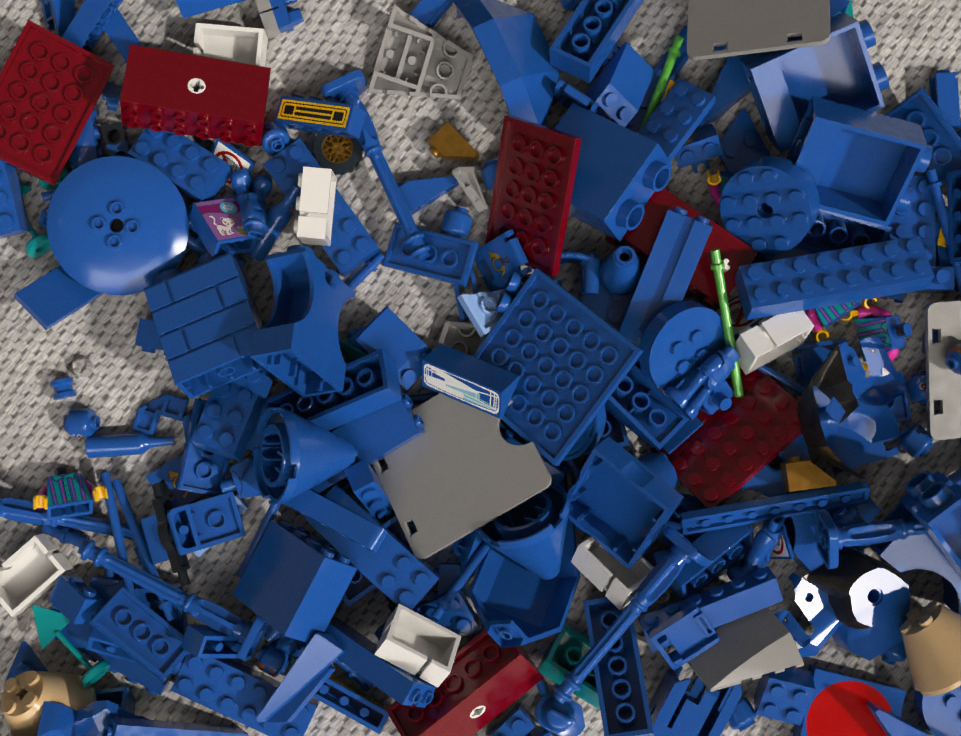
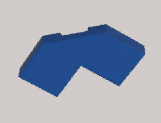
M169 393L160 396L138 408L131 430L154 436L161 415L182 421L189 400Z

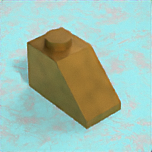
M448 121L428 139L430 146L428 150L437 159L441 157L444 161H476L479 158V153Z
M801 456L788 457L787 462L780 463L784 491L792 492L837 486L836 480L811 461L801 460Z

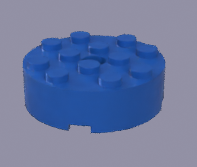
M776 156L759 157L744 164L726 183L720 197V214L727 231L753 248L754 251L762 254L782 253L799 244L812 228L819 213V194L809 174L795 166L792 161Z

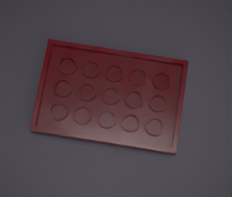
M28 20L0 73V160L55 187L115 65Z
M504 115L485 244L504 232L513 229L514 234L507 238V241L517 237L528 260L525 266L533 269L538 268L550 276L558 275L582 138L512 115Z
M740 369L744 396L735 397L733 395L730 398L732 400L731 407L725 411L719 408L715 413L708 415L699 410L696 417L703 425L672 453L668 454L663 448L659 451L654 447L650 449L653 453L662 452L666 454L676 470L679 481L705 508L722 506L802 434L797 414L799 402L770 376L757 369L747 375ZM730 378L726 382L734 393L732 378Z

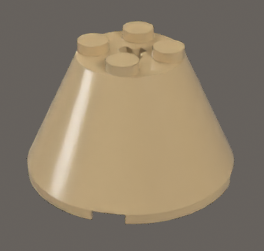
M937 600L930 602L921 609L917 607L911 609L906 614L908 619L901 625L899 630L902 634L914 688L920 691L922 695L935 696L961 686V615L940 605Z
M33 670L23 672L15 678H9L3 686L1 710L4 714L10 736H37L44 701L62 704L75 711L96 701L93 685L84 688L81 685V678L83 676L74 672Z

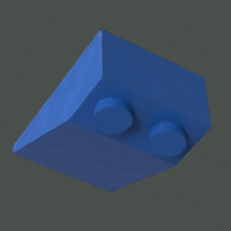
M625 42L588 88L585 95L594 102L599 103L598 111L606 119L626 127L638 112L655 70Z
M387 306L354 338L369 354L380 349L388 353L396 361L399 383L406 390L422 375V359L432 351Z

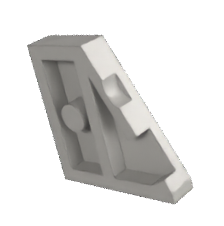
M482 166L457 167L452 170L453 175L477 211H490L492 193L484 184L481 175Z

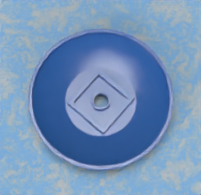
M108 156L80 165L70 172L59 184L48 208L47 234L55 258L64 271L75 281L103 294L130 295L143 292L145 287L155 284V279L160 273L176 269L183 258L188 244L189 216L186 204L179 190L159 169L135 158ZM115 219H120L123 222V229L118 233L111 229V222Z

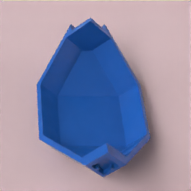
M453 0L458 19L463 17L480 44L499 84L509 114L545 126L554 97V88L558 83L561 70L550 65V47L535 15L499 0Z
M569 519L560 572L553 579L544 580L493 547L489 549L482 559L468 595L487 633L500 647L523 646L562 631L580 580V571L571 563L577 549L575 525Z

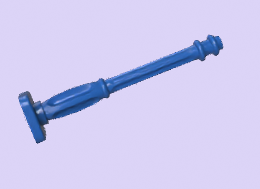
M362 70L352 71L326 83L320 90L326 101L327 98L335 99L340 103L352 101L359 104L358 108L366 112L360 138L357 141L364 150L365 156L371 160L406 236L405 244L410 245L412 249L411 257L416 258L417 261L424 260L430 256L428 252L430 246L425 245L423 241L424 233L419 232L382 153L383 146L380 145L373 121L359 98V95L368 89Z
M0 497V517L22 523L51 525L52 527L60 525L113 536L109 520L81 515L47 521V510L45 508L33 510V501ZM120 523L123 538L134 540L128 524Z
M826 509L816 510L815 514L816 546L827 569L838 567L839 550L843 547L872 545L898 539L905 540L907 536L928 534L917 520L876 521L839 528V526H835Z
M670 526L666 527L663 534L674 543L670 548L672 551L650 571L634 596L630 597L631 602L569 674L565 673L563 675V682L560 685H554L555 692L553 696L560 703L563 704L565 701H571L572 693L575 690H581V683L640 613L646 612L648 607L669 588L683 569L685 563L689 564L693 560L706 568L712 562L677 530Z
M94 540L89 542L83 541L79 546L78 553L81 554L82 560H92L95 567L101 565L182 607L185 613L188 612L212 629L237 638L238 642L242 644L237 653L239 659L247 661L253 656L269 625L260 616H257L254 622H246L228 609L209 600L197 597L194 593L189 595L109 553L107 547L99 548L95 546Z

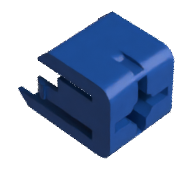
M681 666L674 671L673 669L667 670L649 704L654 736H721L743 694L740 684L710 692L697 676L690 691L686 689L691 679L687 678L680 681L678 678L683 667Z

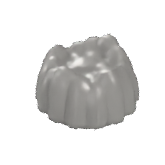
M79 356L72 361L71 370L77 377L85 378L92 373L93 363L89 358Z

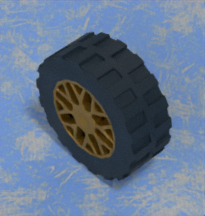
M319 133L315 136V142H313V154L321 168L332 169L335 175H345L348 172H353V169L357 168L359 162L362 161L364 150L355 138Z

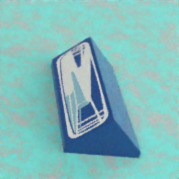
M441 343L422 359V386L501 420L521 377Z

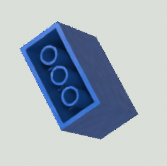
M271 520L232 595L283 636L309 643L315 633L325 632L357 568L350 564L351 559L339 553L337 555L335 548L327 544L322 545L324 542L322 539L314 535L309 536V530L298 526L296 529L293 524L282 520L281 523Z

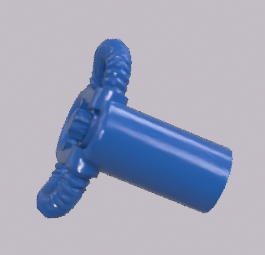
M562 251L560 264L572 262L582 264L580 293L599 294L601 259L596 256V253L588 252V254L575 251Z

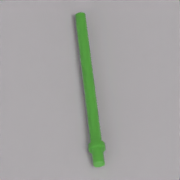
M676 35L672 46L667 50L666 62L638 132L659 104L676 58L680 57L681 54L680 48L684 40L681 36Z
M716 248L710 250L712 260L710 268L714 271L726 347L731 345L736 350L723 273L725 264L721 261L720 249ZM737 360L734 363L736 367L731 371L734 396L742 397L744 393Z

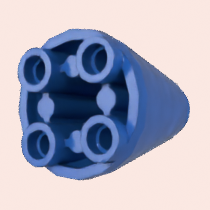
M620 246L605 255L601 260L599 282L611 293L629 295L637 288L644 270L643 264L631 247Z

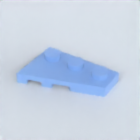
M499 289L493 292L485 291L471 295L463 294L458 296L457 299L477 333L482 337L492 331L504 314L495 311L502 291L513 297H516L517 294L505 289Z

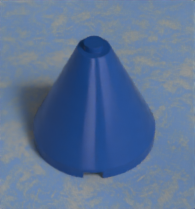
M283 407L267 408L257 424L255 434L261 435L260 447H253L254 473L261 496L271 499L269 504H284L352 466L354 461L357 460L358 452L351 442Z
M554 482V485L551 484L547 489L478 528L487 544L544 580L553 579L560 572L570 508L566 491L557 482Z

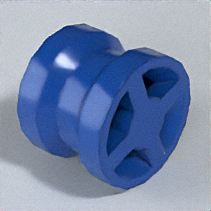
M73 377L50 382V386L54 389V400L66 399L77 395L76 390L72 386L74 382Z

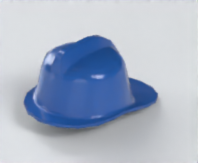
M551 693L543 696L536 705L537 721L550 732L559 736H578L585 728L582 706L573 700L565 701L562 704Z

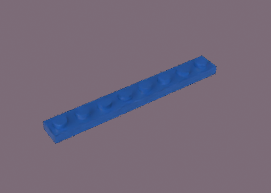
M867 481L853 482L680 513L682 535H689L770 521L776 515H782L784 518L816 513V510L826 509L828 511L841 507L868 504L870 486Z

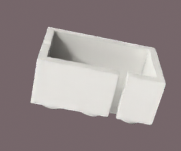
M196 23L194 36L196 47H193V55L265 67L268 36L262 28Z
M303 166V173H299L298 187H301V195L296 198V210L299 211L298 220H294L293 232L297 234V238L303 244L331 245L337 182L332 169Z
M804 311L779 314L772 318L768 316L759 321V326L744 328L739 332V337L735 341L736 351L741 356L738 359L739 366L747 375L801 346L813 329V323Z
M45 534L32 537L2 564L3 567H0V604L12 617L23 613L56 584L60 575H66L74 568L61 552H54L57 548Z
M592 536L578 545L571 560V563L601 592L604 590L607 592L605 596L619 610L631 602L630 597L634 596L640 584L654 568L645 558H641L629 570L608 553Z
M398 604L386 621L382 637L379 640L374 655L413 675L419 673L420 679L439 687L451 672L461 636Z

